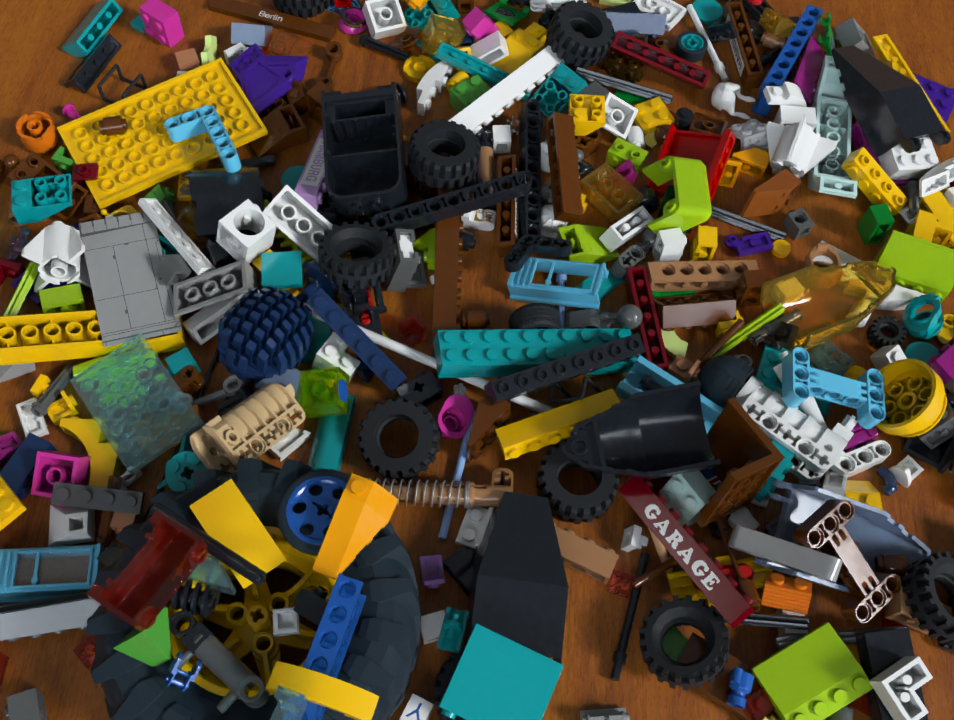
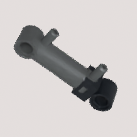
M181 610L172 615L169 620V630L186 647L182 652L183 656L177 668L181 669L195 655L231 689L216 706L221 713H225L238 698L250 708H259L266 704L269 699V689H266V684L219 641L200 621L198 622L190 612ZM190 622L186 630L180 631L184 623ZM259 687V692L256 696L248 697L251 688Z

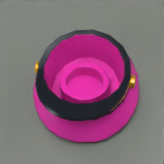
M352 7L340 11L339 27L344 33L358 34L368 27L362 9Z

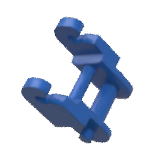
M178 652L176 655L177 659H173L168 668L170 674L165 678V685L170 686L172 683L179 686L180 691L184 692L186 688H189L190 681H195L202 667V661L197 660V666L193 667L191 671L185 672L177 668L183 656V653ZM179 673L186 676L184 681L175 679L176 674Z

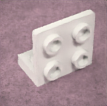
M749 119L746 123L734 124L732 127L727 128L732 129L734 136L741 140V151L755 147L768 151L766 123H761L757 119Z

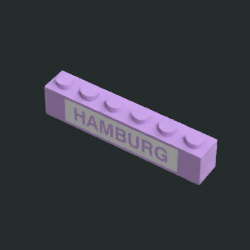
M322 129L294 190L316 211L319 204L323 203L324 193H327Z

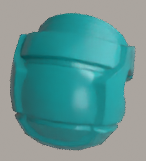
M929 292L927 295L913 298L907 304L902 320L905 330L911 336L926 340L940 333L944 324L940 296ZM923 305H931L934 307V310H924L919 313H916L917 309L921 308Z

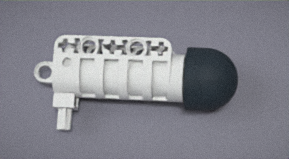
M720 355L710 359L702 367L698 379L701 383L700 391L702 395L722 407L723 410L727 405L726 401L734 397L771 442L774 439L795 454L794 457L798 460L799 465L792 466L789 472L801 480L818 481L829 468L843 477H847L855 471V460L843 452L854 434L851 431L858 422L854 415H847L841 424L837 423L832 430L829 428L825 429L816 422V419L798 410V407L790 408L786 406L781 395L776 391L772 392L764 386L763 382L752 376L755 369L739 358L730 355ZM840 462H847L850 466V470H843L840 466ZM804 464L805 467L803 468V470H799ZM810 471L814 472L812 477L808 475Z

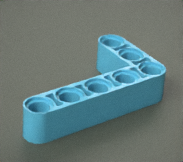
M206 105L169 118L164 122L165 129L172 142H180L207 132L225 170L229 173H235L241 169L242 165L237 150L214 106Z

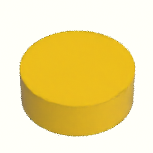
M778 239L774 241V247L771 252L778 258H785L788 256L791 246L786 240Z

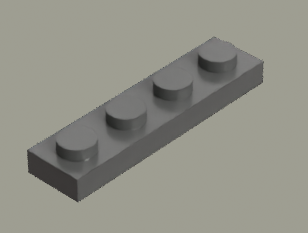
M54 482L50 504L142 514L145 492Z

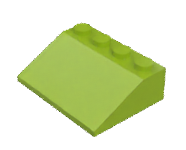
M893 230L874 258L868 279L884 285L888 283L896 284L926 295L931 292L940 296V303H942L954 286V249Z
M825 622L750 668L760 687L763 688L775 709L773 710L779 720H824L873 689L863 668L829 622Z

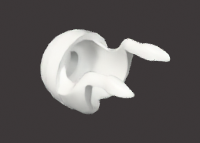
M732 82L718 83L712 92V106L720 111L722 109L726 110L731 116H737L745 120L750 119L745 113L735 112L736 96L745 102H755L756 100L750 96L742 95L741 87L738 84Z

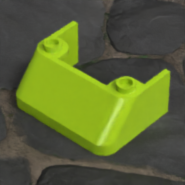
M666 156L642 169V172L657 186L672 179L674 182L675 198L669 200L664 205L662 217L647 223V226L655 234H658L660 230L678 227L684 232L706 222L710 218L712 208L705 164L701 160Z

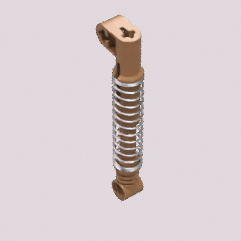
M508 468L495 469L492 473L491 485L475 484L473 481H466L465 484L463 481H460L459 484H455L454 480L451 483H447L446 480L443 483H439L437 480L434 483H430L429 480L423 483L420 479L416 482V485H414L412 479L409 480L408 485H406L404 479L400 481L399 485L397 480L393 479L390 485L387 478L384 479L383 484H381L379 478L375 480L376 483L379 481L381 487L398 499L397 506H399V500H405V506H407L408 500H413L414 507L416 504H422V507H424V504H430V507L433 504H437L439 508L441 505H447V508H449V505H455L456 508L458 505H463L464 508H473L474 506L498 507L505 491L513 493V472Z

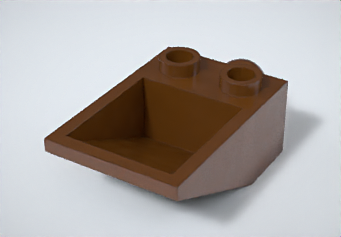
M33 151L21 163L19 158L13 154L6 155L3 160L7 168L14 169L7 176V185L11 187V181L62 174Z

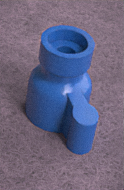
M734 667L731 670L728 681L731 693L727 696L726 704L739 709H745V695L751 692L754 676L752 674L744 672L739 667Z

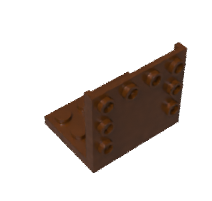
M734 397L726 401V407L707 435L715 460L720 459L721 461L719 467L711 469L722 483L717 486L718 491L708 499V505L700 511L701 515L696 522L701 528L748 506L785 458Z

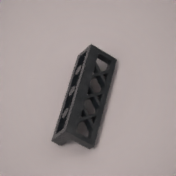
M110 33L103 36L63 85L66 88L74 85L83 94L86 93L122 45Z

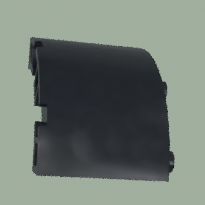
M255 164L242 165L241 169L235 173L227 172L224 167L187 170L192 205L197 207V211H193L197 238L217 234L218 221L247 199L253 204H257L262 212L265 209L262 195L264 182L263 179H259V167H256ZM242 229V230H238V231L241 232V231H251V230Z

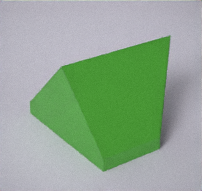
M163 607L149 615L113 649L152 667H157L172 659L168 608Z

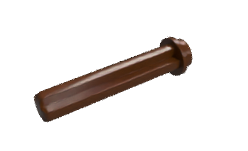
M109 476L107 488L121 489L122 477ZM102 510L98 536L94 539L97 540L96 545L100 543L102 546H110V542H113V539H111L113 529L110 527L114 511Z

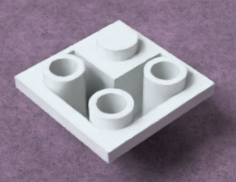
M51 504L48 546L55 547L94 542L96 509Z

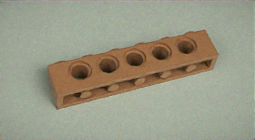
M747 259L648 262L646 265L651 290L656 292L733 290L736 288L738 279H740L743 271L759 270L756 260Z

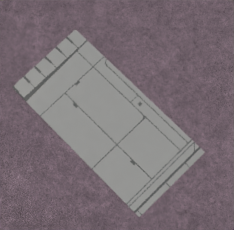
M139 212L79 223L81 239L85 245L84 254L103 346L108 347L182 331L179 317H175L173 314L171 285L165 284L156 269L163 257L156 225L147 214Z

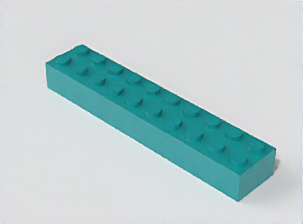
M625 328L437 330L433 342L438 378L505 377L630 336L631 330ZM637 357L584 375L628 374Z

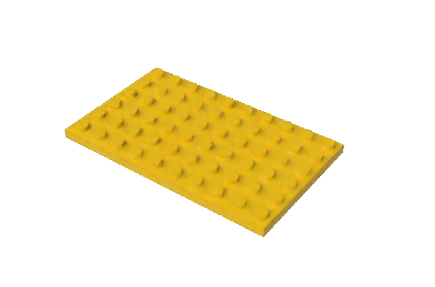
M218 58L56 127L76 164L98 163V179L85 182L100 209L218 157L207 132L180 142H172L164 126V122L169 118L206 105H212L215 107L235 148L268 134L267 128L222 58ZM121 115L123 119L126 118L128 129H126L125 134L113 136L101 134L99 121L103 120V118Z

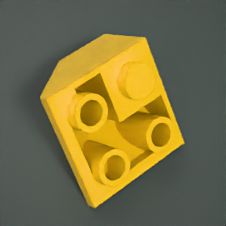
M569 94L568 115L573 116L575 136H586L606 124L605 96Z

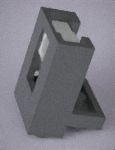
M395 228L392 234L394 243L393 270H391L389 277L385 276L386 291L405 292L406 288L425 289L427 281L422 254L413 251V243L415 241L414 230Z

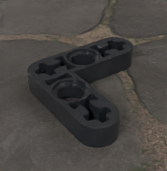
M533 234L523 235L504 258V268L507 272L519 271L533 253L567 257L572 254V244L569 240Z

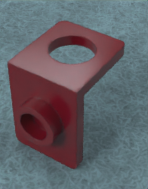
M98 163L73 164L72 180L82 187L84 181L97 180Z

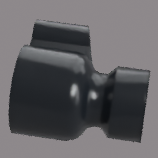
M750 19L748 20L757 46L760 43L759 36L762 37L764 31L766 32L765 25H758L757 20Z

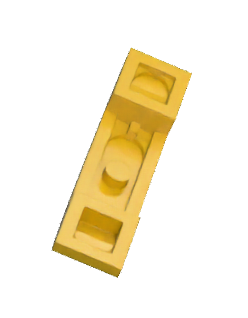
M276 661L266 689L318 704L344 713V716L356 720H372L379 700L378 695L345 681Z

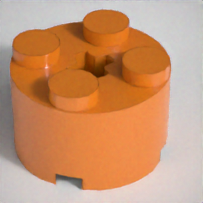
M34 111L32 115L28 116V114L21 116L16 123V129L24 147L30 152L33 151L42 155L49 154L51 149L60 140V135L51 117L42 111Z

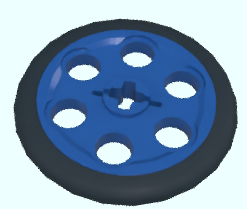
M319 469L298 477L287 487L278 504L277 520L284 539L292 547L302 553L318 556L325 538L324 533L330 526L331 518H333L340 500L334 498L333 493L337 489H345L351 476L333 469ZM314 485H319L323 488L322 493L318 496H313L309 493L310 488ZM297 503H304L306 505V510L301 514L293 512V507ZM318 508L323 510L327 508L330 517L325 514L319 516ZM310 524L314 527L313 532L307 536L300 533L301 527Z

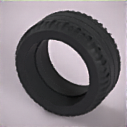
M531 303L521 306L510 315L508 320L509 329H562L559 312L555 307L546 303Z

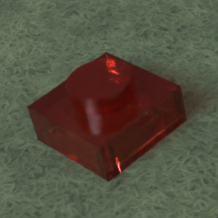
M758 688L745 697V708L752 720H761L775 710L763 688Z

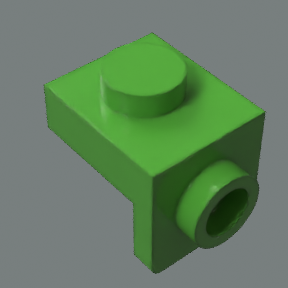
M60 146L54 152L51 159L58 171L63 174L70 173L72 175L73 164L76 163L73 159L69 158L65 147Z
M160 184L155 186L144 197L156 198L162 206H164L162 201L165 199L167 202L172 200L174 205L177 203L174 191L170 187H164Z

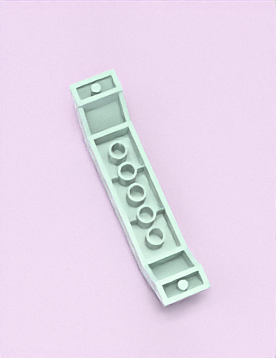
M825 55L812 108H815L817 120V125L813 132L815 134L819 132L821 137L838 141V144L833 152L808 171L807 188L820 193L856 199L857 181L850 180L848 174L841 167L851 153L852 110L843 94V91L846 89L844 83H840L839 77H841L840 69H836L833 56Z

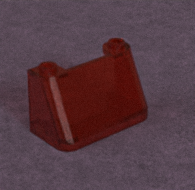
M158 510L149 519V522L153 524V530L151 534L147 532L144 535L148 540L147 543L116 580L108 578L105 581L107 585L102 587L95 583L86 593L102 610L137 631L149 629L155 623L158 614L198 564L203 563L208 555V547L204 539Z

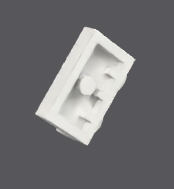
M479 506L467 508L455 545L464 546L467 549L471 548L476 552L493 518L494 507L490 506L489 510Z

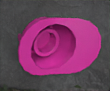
M453 394L444 402L437 418L441 437L459 439L467 432L474 415V408L466 396Z

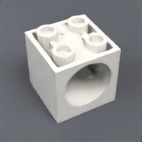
M247 199L218 221L216 242L237 261L246 259L248 263H251L273 245L277 225L271 217H267L261 211L257 204H253ZM238 230H251L255 232L256 235H245L239 232Z

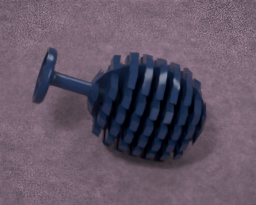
M306 261L302 264L303 289L296 297L283 289L279 290L278 293L277 287L272 285L262 288L260 293H258V288L241 297L224 314V318L220 319L217 338V349L220 351L219 362L226 367L230 374L233 376L235 374L238 379L245 383H251L255 379V386L256 383L264 378H272L275 374L280 376L286 373L287 369H296L300 362L305 359L307 353L310 352L314 327L311 322L312 310L307 305H304V303L320 288L332 300L339 294L337 281H328L327 275L323 276L321 274L318 262Z

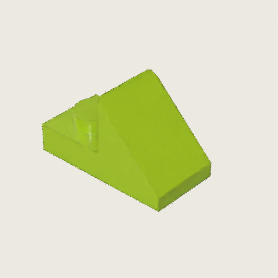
M431 228L413 243V251L424 254V262H427L428 270H435L436 228Z

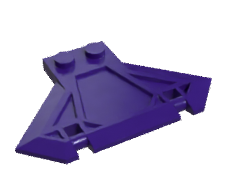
M254 43L229 65L238 77V85L259 115L292 89V82L297 80L299 83L303 80L308 56L264 55L260 47Z

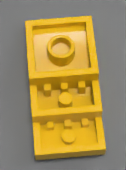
M232 479L189 506L209 536L265 571L266 574L286 560ZM231 569L243 589L253 583Z

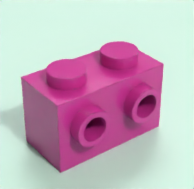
M476 6L462 20V23L466 26L464 30L477 41L497 30L500 31L496 24Z

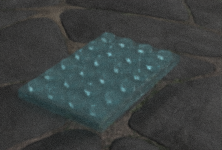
M141 333L70 380L131 475L180 442L184 435H190L205 424Z

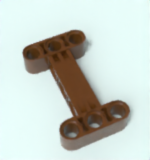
M829 499L795 529L793 539L797 545L807 548L821 547L825 554L843 560L839 576L851 595L842 603L840 608L841 615L846 620L867 623L901 590L902 582L896 574L874 573L847 532L844 525L854 516L855 507L853 503L849 500Z

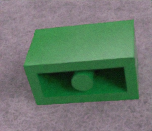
M887 203L869 206L856 227L864 245L881 243L894 224L895 220Z

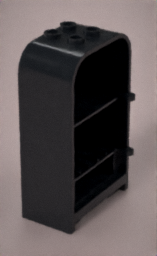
M395 81L391 82V85L377 86V89L342 94L341 91L326 93L325 90H322L325 185L336 212L346 219L365 220L367 217H373L376 214L405 206L408 199L402 113Z

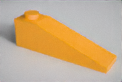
M352 473L341 495L312 571L336 580L339 573L342 574L354 561L356 555L373 540V537L381 528H384L389 523L397 506L398 499L376 482Z

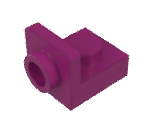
M14 431L0 436V467L4 464V458L13 455L22 444L21 439Z

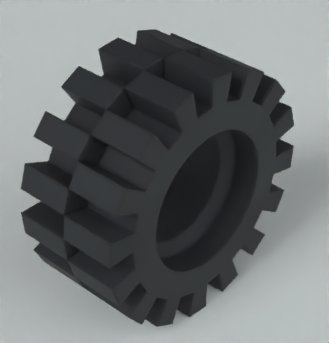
M881 315L875 318L866 332L868 335L867 340H871L869 342L870 345H876L874 347L876 350L883 346L895 344L900 346L905 340L907 331L903 330L905 326L904 324L900 325V320L895 321L896 317L892 316L890 319L889 315H885V317ZM880 329L890 332L893 338L885 337L880 332Z

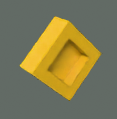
M40 374L30 389L32 395L37 399L52 384L49 377Z

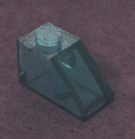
M194 547L182 575L185 580H192L193 585L201 582L204 588L207 585H211L212 590H216L219 587L221 592L235 596L236 589L223 563L203 549Z

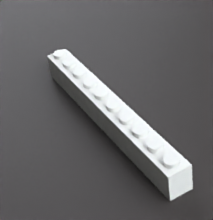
M547 46L448 122L455 121L456 124H463L466 126V129L473 131L474 135L482 129L481 126L483 124L487 126L493 121V116L496 118L504 112V108L509 109L515 103V99L517 101L522 99L526 95L524 92H531L536 87V83L540 85L546 79V75L549 77L561 62L566 64L565 61L559 59L557 54L553 53L551 50L552 46Z

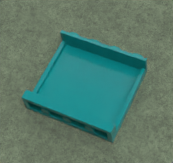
M477 623L474 624L468 642L444 696L438 707L443 709L441 714L451 719H455L457 715L465 720H542L564 665Z

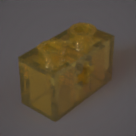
M767 7L758 22L773 36L787 40L796 26V23L784 13Z

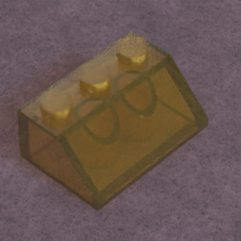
M607 162L580 180L582 194L587 195L585 201L612 225L633 212L644 198V195Z

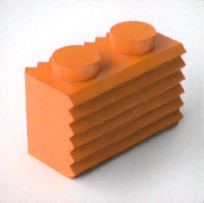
M767 572L762 591L761 605L807 615L812 595V582H807L803 578L793 579L788 576L784 577L779 573L770 574Z

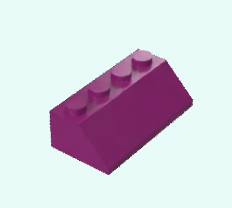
M812 36L792 82L800 88L807 106H810L813 98L810 94L814 95L817 85L814 83H818L819 72H821L825 56L816 39Z

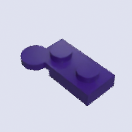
M767 231L743 236L741 239H738L735 235H728L724 240L725 246L734 249L738 257L771 251L774 247Z

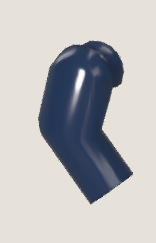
M885 466L879 468L876 473L886 483L881 490L886 496H890L893 492L897 491L896 479Z

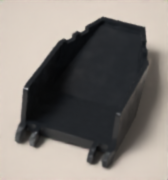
M854 45L833 48L831 50L836 69H840L841 77H839L840 83H844L846 89L843 91L844 97L876 156H882L898 144L907 153L920 151L922 145L919 138L930 137L937 146L950 142L951 136L949 131L944 130L918 83Z
M504 492L482 542L475 553L468 606L470 615L465 631L464 646L468 642L474 624L477 623L545 657L553 658L554 661L561 664L569 586L547 497Z

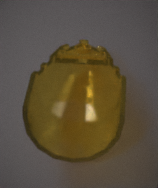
M874 261L848 262L844 266L829 264L828 267L820 268L817 265H812L763 283L760 296L761 310L764 313L777 303H781L785 308L781 315L768 323L770 324L798 308L800 312L796 314L798 315L802 312L803 319L793 323V325L799 327L791 349H785L790 351L796 347L806 349L850 332L891 295L896 286L895 274L897 271L892 266L890 269L877 266V262Z

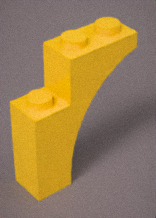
M79 417L61 418L59 426L64 433L82 443L88 455L91 456L89 486L107 488L109 476H120L125 454L124 450L116 442H106L109 428L104 420L95 417L90 419H81Z

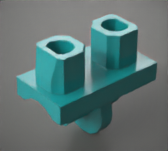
M452 607L446 608L437 642V649L460 653L470 615L469 611L457 610Z

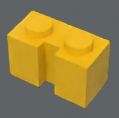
M698 225L695 239H693L690 247V260H712L718 246L717 227Z

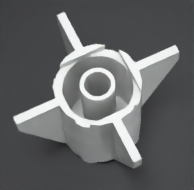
M803 114L800 123L794 122L790 126L789 124L784 126L768 121L766 134L770 166L772 168L771 172L774 174L786 168L800 179L833 152L838 141L821 137L819 132L815 134L813 132L814 128L806 124L807 115Z
M54 221L52 225L45 227L22 249L21 256L38 263L39 274L34 286V292L38 293V290H42L49 283L60 285V282L66 281L67 284L76 281L91 288L86 259L83 255L85 245L81 240L79 230L61 221Z

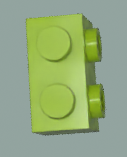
M617 137L607 152L605 162L617 168L630 159L638 176L646 164L649 152Z
M80 283L38 290L43 314L86 311Z

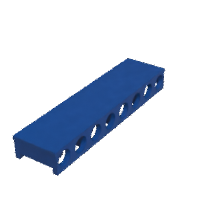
M807 5L759 89V97L751 112L767 118L774 105H768L763 93L766 86H782L784 82L788 81L810 37L813 36L820 15L824 11L823 9Z
M339 573L303 668L334 678L338 677L367 597L360 594L364 584L362 581L343 576V574ZM292 696L283 720H322L326 707Z

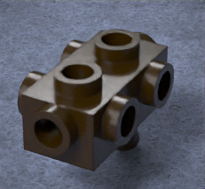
M614 52L604 61L606 71L615 78L635 84L643 78L644 73L642 71L644 65L620 53Z

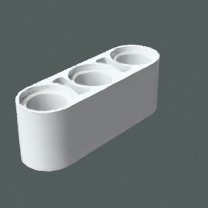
M877 440L846 453L856 462L855 471L848 477L881 464L891 453L890 445L884 440ZM840 462V466L843 470H850V466L847 462Z

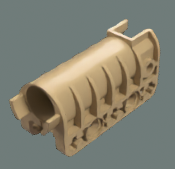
M274 382L267 383L221 417L219 415L192 434L190 436L191 447L207 469L221 470L228 465L229 469L225 472L235 473L238 469L239 457L240 459H257L304 422L306 415L294 398L295 391L291 383L286 387ZM296 413L297 417L291 421L289 417ZM253 444L257 446L255 449L252 448Z

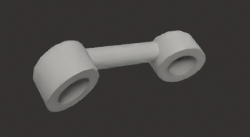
M232 375L224 381L222 390L195 400L188 393H178L172 397L171 403L174 410L196 404L200 407L224 397L232 398L236 395L238 389L244 386V383L236 375Z

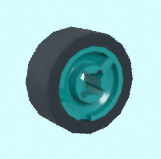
M694 31L681 33L675 45L676 56L691 63L700 61L704 58L707 49V39L702 34Z

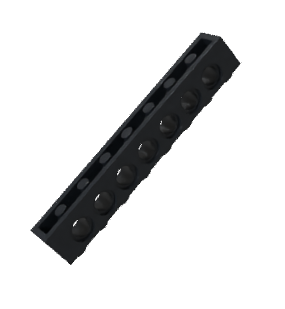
M639 333L492 380L484 388L492 406L635 358L645 353L646 350Z

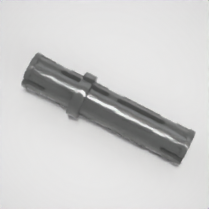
M796 308L776 321L763 325L762 329L749 335V341L751 342L755 339L751 344L756 346L764 341L766 336L773 338L780 321L793 324L803 319L802 312L797 315L796 313L800 312V310Z

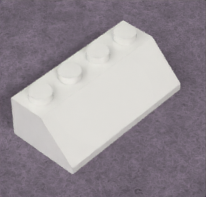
M286 185L263 210V213L267 217H271L277 225L276 227L318 262L319 237L324 235L326 229L332 230V224Z

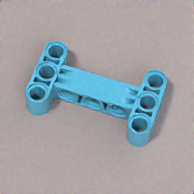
M802 347L794 348L783 358L782 399L786 406L796 408L809 396L855 408L857 410V421L864 429H871L884 420L886 416L884 379L881 372L877 369L871 368L857 378V380L810 367L809 354Z

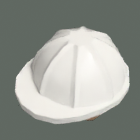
M553 204L545 205L541 208V235L556 238L558 228L567 226L568 222L554 220Z

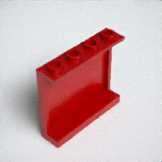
M671 123L669 130L665 133V140L659 148L658 157L654 162L666 156L701 160L706 166L710 201L712 202L736 139L732 129H724L723 134L677 130L674 123ZM647 177L646 185L648 188L655 190L659 195H665L668 184L674 186L673 179L657 186Z

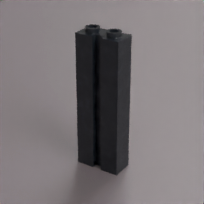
M909 628L855 633L861 667L869 681L903 657L915 656ZM919 687L915 692L925 706L922 688ZM872 689L867 692L872 720H893L875 690ZM927 714L919 720H928Z

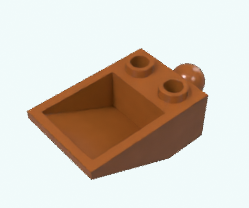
M786 168L781 172L774 173L769 180L752 191L740 216L743 218L778 214L788 207L802 181Z

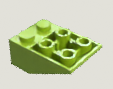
M573 224L559 227L557 230L556 238L569 240L572 244V254L562 257L565 261L599 264L617 260L620 255L617 249L610 253L599 240L608 228Z

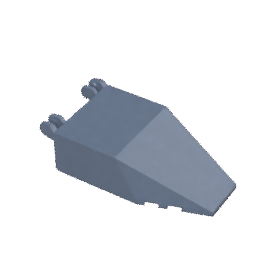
M773 481L775 487L787 489L785 497L777 493H770L769 497L783 502L775 533L776 538L795 544L793 539L795 529L829 499L849 500L855 507V513L844 527L851 538L859 543L858 549L874 573L875 556H880L881 554H904L906 559H909L910 566H912L911 563L931 555V549L917 537L909 534L902 524L895 522L891 515L884 510L819 487ZM754 557L753 559L755 564L795 578H803L814 584L851 594L845 584L828 582L797 570L765 561L759 557Z

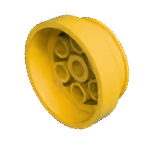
M901 359L879 370L884 379L886 416L884 420L875 425L878 429L890 435L915 437L928 432L941 420L946 410L947 397L942 379L929 365L917 359Z

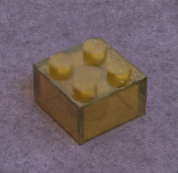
M431 13L420 37L422 53L435 55L442 41L455 48L459 47L466 35L462 20Z

